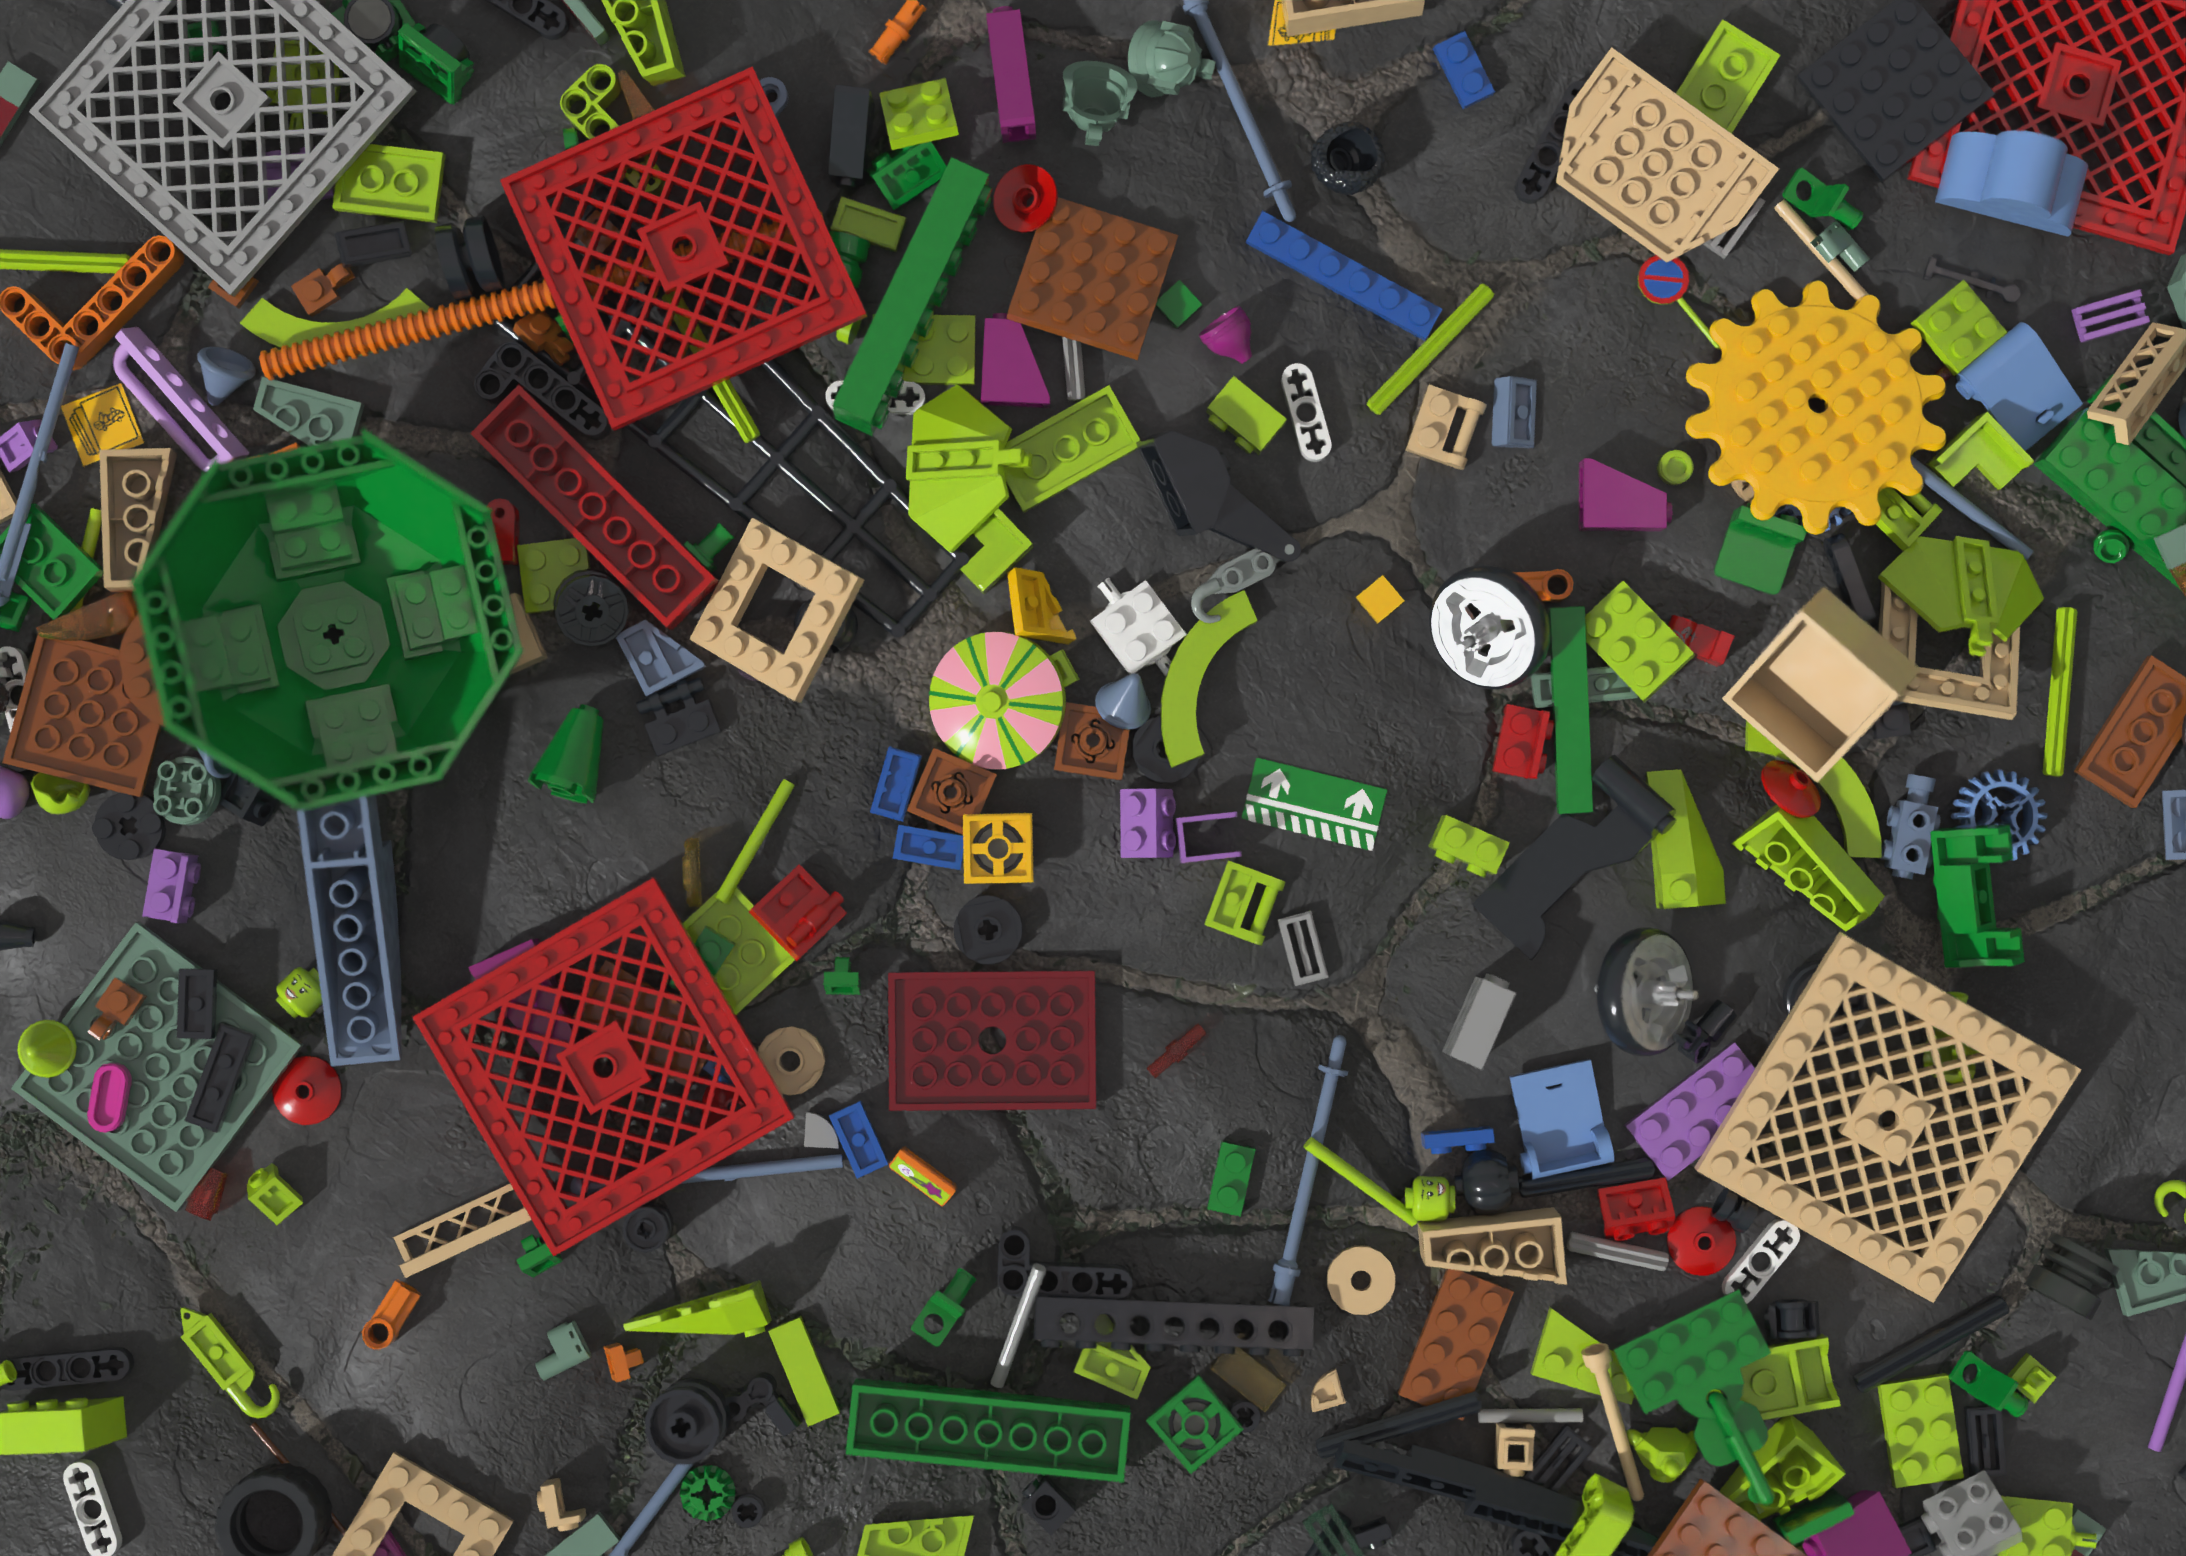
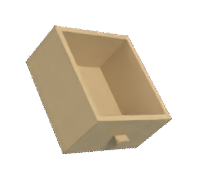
M1823 587L1799 611L1722 700L1818 782L1893 703L1921 669L1827 588Z

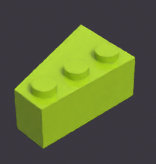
M124 1396L89 1400L87 1398H76L65 1402H58V1399H49L36 1402V1405H29L27 1400L8 1403L7 1409L0 1411V1455L85 1452L127 1438Z

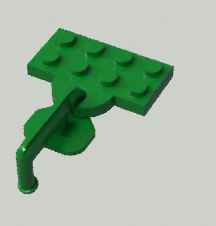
M1739 1290L1613 1349L1644 1414L1677 1400L1686 1412L1698 1417L1694 1439L1704 1459L1714 1466H1725L1738 1460L1751 1485L1747 1493L1749 1499L1754 1503L1769 1505L1774 1501V1493L1753 1453L1761 1449L1767 1442L1768 1429L1757 1407L1740 1400L1744 1385L1740 1368L1771 1354Z

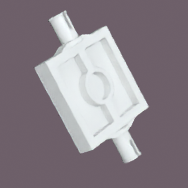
M1107 578L1098 585V588L1109 600V604L1090 623L1129 675L1137 673L1145 666L1156 663L1166 676L1171 663L1167 654L1171 647L1187 634L1146 580L1133 590L1120 594L1110 578Z

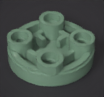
M181 756L160 764L157 771L158 776L154 784L153 808L155 812L162 815L168 821L181 825H196L209 818L218 806L221 797L220 778L212 776L207 771L203 759Z

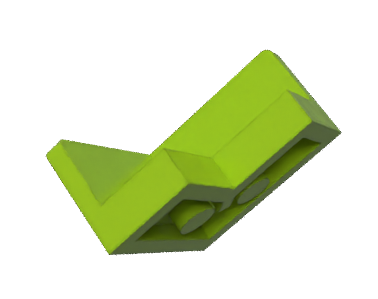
M1985 412L1975 417L1927 465L1937 476L1952 487L1976 466L2000 490L2022 469L2034 463V460L1988 412Z
M998 508L973 533L984 547L960 570L985 595L1033 549V543Z

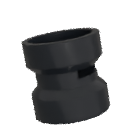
M1725 1187L1712 1207L1711 1216L1721 1222L1725 1220L1730 1222L1733 1229L1744 1233L1753 1223L1758 1213L1759 1205L1739 1197V1194Z

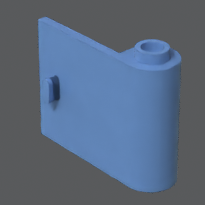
M2024 322L2018 323L1961 372L1956 374L1957 383L1955 386L1958 392L1967 400L1972 398L1976 401H1981L1989 414L2025 451L2083 404L2038 334Z
M1591 1059L1509 1076L1525 1153L1519 1154L1524 1174L1530 1173L1532 1179L1614 1162L1612 1142L1608 1130L1604 1126ZM1561 1084L1560 1086H1557V1087L1546 1088V1087H1551V1086H1556V1085Z

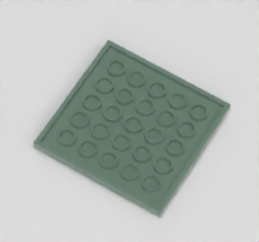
M135 922L61 1021L62 1024L71 1030L76 1040V1056L71 1066L64 1073L50 1078L33 1075L25 1069L11 1089L172 1210L178 1212L183 1208L304 1044L217 980L215 1038L220 1024L224 1022L257 1035L221 1131L216 1133L184 1121L215 1039L177 1038L179 969L202 968L141 922ZM114 977H118L147 997L128 1025L117 1022L106 1040H98L88 1033L93 1023L103 1014V1011L95 1006ZM120 1063L130 1071L132 1077L125 1120L114 1131L99 1132L91 1127L87 1118L94 1075L105 1064Z

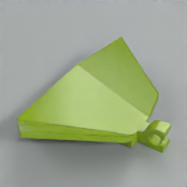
M958 384L914 412L912 445L907 446L906 480L910 481L908 515L950 553H953L1009 498L1004 467H1032V453H1024L1025 450L1021 448L1005 450L1012 428Z
M1919 536L1878 577L1936 631L1943 632L1963 627L1971 628L1969 653L1970 655L1984 656L1986 653L1984 646H1991L1993 643L1992 633L2006 642L2044 600L2025 557L2019 551L1990 547L1989 541L1956 536L1953 541Z

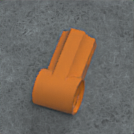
M1561 569L1513 572L1524 579L1535 590L1542 602H1561L1573 590L1574 583L1572 577L1568 572ZM1559 577L1563 579L1566 585L1563 594L1555 595L1549 591L1547 584L1550 578Z
M396 1279L371 1320L364 1325L362 1330L364 1343L372 1349H383L392 1344L398 1338L400 1329L422 1294L411 1285ZM376 1323L384 1324L387 1327L389 1335L386 1341L378 1340L374 1336L373 1328Z

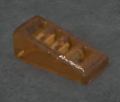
M621 70L617 73L633 120L654 111L626 70Z

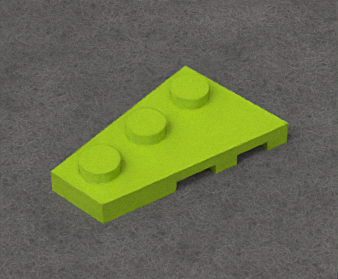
M1549 1307L1530 1373L1533 1376L1601 1396L1595 1373L1590 1372V1369L1585 1367L1581 1354L1584 1348L1600 1342ZM1610 1350L1612 1361L1608 1371L1617 1401L1632 1405L1635 1394L1614 1352Z
M974 1515L865 1524L857 1556H964Z

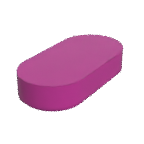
M120 1063L105 1064L94 1075L87 1118L91 1127L99 1132L114 1131L125 1120L132 1077L130 1071Z

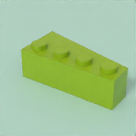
M601 0L608 16L617 28L624 45L645 80L651 85L656 86L685 77L665 0Z

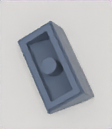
M1514 376L1495 379L1492 446L1534 448L1537 380Z

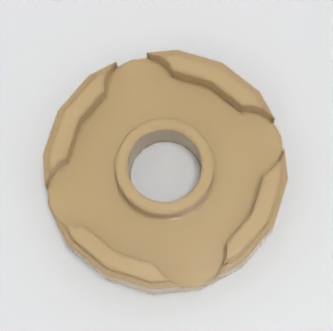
M794 1026L779 1028L766 1036L758 1048V1054L784 1095L804 1093L815 1086L823 1074L825 1066L823 1047L817 1037L806 1029ZM793 1051L798 1054L800 1065L796 1070H786L782 1066L781 1058L785 1052Z
M1354 1245L1340 1251L1332 1260L1327 1270L1326 1285L1332 1300L1342 1310L1353 1315H1368L1379 1311L1390 1301L1395 1290V1273L1391 1262L1380 1251L1370 1246ZM1357 1271H1365L1370 1275V1283L1364 1289H1356L1352 1286L1351 1278Z

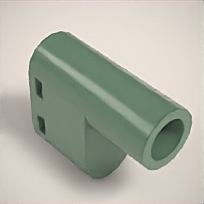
M1837 220L1810 242L1828 263L1837 255H1840L1854 272L1870 259Z
M575 1320L570 1323L564 1322L547 1331L549 1341L555 1353L537 1361L535 1365L542 1380L546 1381L591 1358L589 1347Z

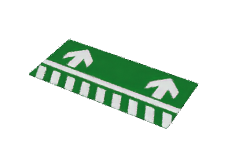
M1256 758L1242 819L1372 851L1387 790Z

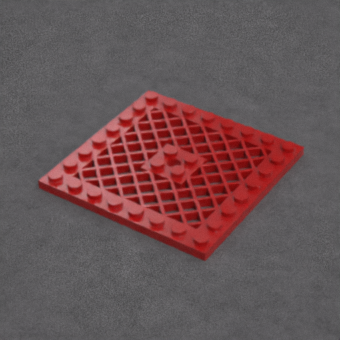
M1959 0L1948 35L1949 39L1980 76V73L1993 67L2001 83L1991 89L1996 93L2005 88L2013 102L2012 105L2000 110L1995 99H1991L1986 105L1992 116L1979 122L1976 114L1973 113L1967 118L1971 127L1962 132L1986 133L1983 127L1993 121H1996L2001 132L2012 131L2004 115L2017 109L2025 124L2015 131L2028 130L2029 132L2041 134L2037 125L2050 119L2058 134L2053 138L2061 139L2066 144L2068 154L2083 160L2081 155L2094 149L2102 166L2091 172L2089 169L2087 170L2085 184L2090 193L2085 191L2081 193L2073 228L2170 256L2173 254L2186 213V75L2182 89L2175 78L2186 71V46L2184 45L2186 44V37L2181 39L2173 23L2184 17L2186 19V0H2139L2147 4L2138 9L2132 0H2120L2127 15L2115 20L2107 5L2114 0H2093L2095 5L2085 10H2082L2077 0H2065L2074 16L2061 22L2053 6L2064 0H2038L2041 6L2031 12H2028L2022 0H2001L1999 2L1997 0ZM2012 2L2020 18L2007 24L1999 8ZM2152 8L2160 24L2149 30L2140 14ZM2164 8L2180 13L2169 18ZM2098 10L2106 26L2094 31L2086 16ZM2045 12L2053 27L2040 33L2032 18ZM1993 17L1999 29L1987 35ZM2131 19L2139 36L2127 41L2119 25ZM2077 21L2086 37L2073 43L2065 27ZM2023 23L2032 39L2019 45L2011 29ZM2164 29L2172 45L2160 51L2152 34ZM2110 31L2118 47L2106 53L2098 37ZM2056 33L2061 43L2055 42L2050 51L2044 39ZM2003 35L2011 50L1998 57L1990 41ZM2143 40L2151 56L2139 62L2130 46ZM2089 42L2094 53L2079 49L2078 47ZM2035 44L2043 60L2031 66L2023 50ZM1982 50H1984L1990 62L1978 68ZM2176 50L2184 66L2172 72L2164 55ZM2119 52H2122L2130 68L2119 73L2122 61L2110 58ZM2014 55L2022 72L2010 78L2002 61ZM2154 61L2163 77L2151 83L2142 67ZM2046 65L2043 79L2040 83L2034 71ZM2134 73L2142 89L2130 95L2121 79ZM2026 76L2034 93L2022 99L2013 83ZM2078 77L2084 81L2086 86L2084 94H2076L2071 90V78ZM2166 82L2174 99L2162 104L2154 88ZM2115 88L2121 100L2109 106ZM2145 94L2154 110L2141 116L2133 100ZM2037 98L2034 111L2044 113V115L2033 120L2025 104ZM2177 104L2173 120H2171L2166 109ZM2124 105L2132 122L2120 127L2112 111ZM2157 115L2165 131L2153 137L2145 120ZM2060 118L2078 124L2066 129ZM2104 122H2106L2112 133L2099 139L2094 128L2100 129L2104 126ZM1961 123L1912 160L1908 180L1939 188L1951 137L1959 133ZM2136 126L2144 143L2132 149L2123 132ZM2082 128L2090 145L2078 151L2069 134ZM2168 136L2164 152L2162 153L2156 142ZM2115 138L2123 154L2111 160L2102 144ZM2147 147L2156 164L2144 170L2135 153ZM2127 159L2135 175L2123 181L2114 165ZM2158 169L2153 187L2147 174ZM2105 170L2114 187L2102 193L2093 176ZM2138 180L2147 196L2134 202L2126 186ZM2117 191L2123 203L2105 197ZM2149 201L2147 210L2139 208L2140 205Z
M753 66L500 179L614 431L867 317ZM737 115L740 123L732 121L730 118ZM722 125L738 131L732 146L717 141ZM713 126L710 137L698 134V132ZM745 134L754 154L739 149ZM682 140L678 152L665 148ZM691 140L706 145L701 160L685 155ZM713 148L729 153L724 168L708 163ZM650 154L646 166L634 162ZM659 154L675 159L669 174L654 169ZM736 156L752 162L746 177L731 171ZM682 162L697 167L692 183L677 178ZM759 165L769 185L754 180ZM628 168L643 173L637 188L622 183ZM618 169L615 180L603 176ZM705 170L720 175L715 191L699 186ZM651 176L666 181L660 197L645 192ZM727 179L743 184L738 199L722 194ZM596 182L611 187L606 203L591 198ZM587 183L583 195L571 191V189ZM673 184L689 190L683 205L668 200ZM750 187L766 192L761 207L745 202ZM619 190L634 195L629 211L613 206ZM696 193L712 198L706 213L700 201L692 205ZM773 195L782 215L768 211ZM565 196L580 201L574 217L559 212ZM555 197L551 207L548 200ZM642 199L657 204L652 219L636 214ZM719 201L734 206L729 222L713 216ZM587 205L602 210L597 225L582 220ZM664 207L677 211L660 219ZM742 209L757 215L752 230L736 225ZM610 213L625 218L620 234L605 229ZM764 218L780 223L775 239L759 233ZM556 219L571 224L566 238ZM633 221L645 225L637 229L642 242L627 237ZM711 224L726 229L721 243H719ZM787 226L797 247L782 241ZM579 227L594 232L588 248L573 243ZM733 232L749 237L743 253L727 247ZM601 235L616 240L611 256L596 251ZM681 240H688L693 243L691 253L684 257L676 255L674 253L676 243ZM756 240L771 245L766 261L750 256ZM624 244L639 249L634 265L619 260ZM778 249L795 254L789 269L773 264ZM570 250L585 255L580 269ZM647 253L656 273L641 268ZM725 255L740 260L734 275L721 271L730 267ZM801 257L811 277L796 272ZM592 258L608 263L602 279L587 274ZM747 263L763 268L757 284L741 278ZM615 266L631 271L625 287L610 282ZM770 271L786 276L780 292L764 287ZM638 274L654 280L648 296L633 291ZM707 277L703 289L690 285ZM715 277L731 282L726 298L710 293ZM793 279L809 285L803 300L787 295ZM585 281L599 286L594 300ZM661 284L667 295L675 292L671 304L655 299ZM738 285L754 291L749 306L733 301ZM816 288L820 297L811 300ZM606 289L622 294L616 310L601 305ZM684 291L699 296L694 312L678 307ZM761 293L777 299L771 315L756 310ZM629 297L645 302L639 318L624 313ZM706 300L722 305L717 321L701 315ZM784 302L797 306L780 314ZM652 305L668 311L662 327L647 322ZM729 308L746 313L740 329L724 324ZM599 312L613 316L608 331ZM675 314L691 319L685 335L669 330ZM752 316L765 320V322L748 329ZM620 320L636 325L630 341L615 336ZM698 322L714 328L708 344L692 338ZM643 328L659 333L653 349L638 344ZM721 330L734 335L716 343ZM666 336L682 342L676 358L661 353ZM613 343L627 347L622 363ZM689 345L703 349L685 357ZM634 351L650 356L644 372L629 367ZM657 359L670 363V365L653 372ZM627 374L638 377L639 379L630 382Z
M656 877L412 1017L553 1257L795 1117ZM641 925L646 935L632 932V930ZM622 936L618 953L601 949ZM629 938L646 942L642 959L624 955ZM652 945L664 965L648 961ZM592 954L588 970L571 966ZM599 955L616 959L612 977L594 972ZM623 961L640 966L636 983L618 978ZM646 968L664 972L660 989L642 985ZM562 971L558 988L542 984L543 981ZM569 972L586 977L582 994L565 990ZM669 976L673 979L681 995L666 991ZM592 979L610 983L606 1000L588 996ZM616 985L634 989L630 1007L612 1002ZM532 988L528 1005L511 1001ZM539 990L556 994L552 1011L534 1007ZM640 991L658 996L654 1013L636 1008ZM562 996L580 1001L576 1018L558 1013ZM664 998L682 1002L678 1019L659 1015ZM586 1002L604 1007L600 1024L582 1019ZM687 1005L699 1025L683 1021ZM502 1006L498 1022L481 1018ZM509 1007L526 1012L522 1029L504 1024ZM610 1009L628 1013L624 1029L618 1019L606 1025ZM532 1014L550 1018L546 1035L528 1030ZM634 1015L651 1019L647 1036L630 1032ZM556 1020L574 1024L570 1041L552 1037ZM658 1021L675 1026L671 1043L653 1038ZM472 1023L469 1036L467 1037L463 1028ZM478 1025L496 1029L492 1046L475 1042ZM580 1026L597 1030L576 1042ZM681 1028L699 1032L695 1049L677 1045ZM502 1031L520 1035L516 1052L498 1048ZM704 1036L708 1039L716 1055L701 1051ZM526 1037L543 1041L540 1058L522 1054ZM631 1040L645 1043L642 1058H640ZM550 1044L566 1048L556 1054L560 1064L546 1060ZM651 1045L669 1049L665 1066L647 1062ZM475 1049L489 1053L486 1067ZM675 1051L693 1056L689 1073L671 1068ZM496 1055L513 1059L509 1076L492 1071ZM605 1057L612 1061L614 1070L611 1075L602 1076L597 1073L595 1062L598 1058ZM699 1058L717 1062L713 1079L695 1075ZM520 1061L537 1065L533 1082L516 1078ZM722 1065L733 1084L718 1081ZM544 1067L561 1072L557 1088L540 1084ZM648 1069L663 1073L659 1090L642 1086L653 1079ZM567 1075L578 1094L563 1090ZM669 1075L687 1080L683 1096L665 1092ZM493 1079L507 1083L504 1097ZM693 1081L711 1086L707 1102L688 1098ZM514 1085L531 1089L527 1106L510 1101ZM716 1087L734 1092L730 1109L712 1104ZM537 1091L555 1095L551 1112L534 1108ZM632 1092L629 1107L612 1103ZM639 1092L657 1097L653 1113L635 1109ZM739 1096H741L746 1105L736 1110ZM561 1097L579 1102L575 1118L557 1114ZM662 1099L681 1103L676 1120L658 1115ZM686 1105L704 1109L700 1126L682 1122ZM584 1106H586L590 1115L602 1109L599 1124L581 1120ZM511 1109L525 1113L522 1126L519 1125ZM609 1110L627 1114L622 1131L605 1126ZM710 1111L727 1115L706 1127ZM531 1115L549 1119L545 1135L527 1131ZM633 1116L650 1120L646 1137L629 1133ZM555 1121L573 1125L569 1142L551 1137ZM656 1122L674 1127L670 1143L652 1139ZM579 1127L596 1131L592 1148L575 1144ZM680 1129L696 1133L676 1145ZM602 1134L620 1138L616 1154L598 1150ZM528 1139L542 1142L539 1157ZM626 1140L644 1144L640 1161L622 1156ZM549 1145L566 1149L562 1165L545 1161ZM650 1146L666 1150L646 1162ZM573 1151L590 1155L586 1171L569 1167ZM596 1157L614 1161L610 1178L592 1173ZM620 1163L636 1167L616 1179ZM546 1169L560 1172L557 1187ZM566 1174L584 1179L580 1195L562 1191ZM590 1181L605 1184L604 1187L586 1196ZM564 1199L574 1201L576 1203L568 1207Z

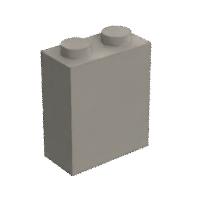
M1487 973L1484 979L1475 976L1442 1052L1482 1070L1516 994L1508 990L1509 982Z

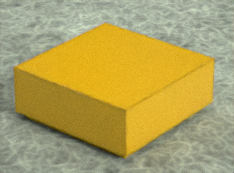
M1383 575L1356 597L1377 624L1404 602V599Z

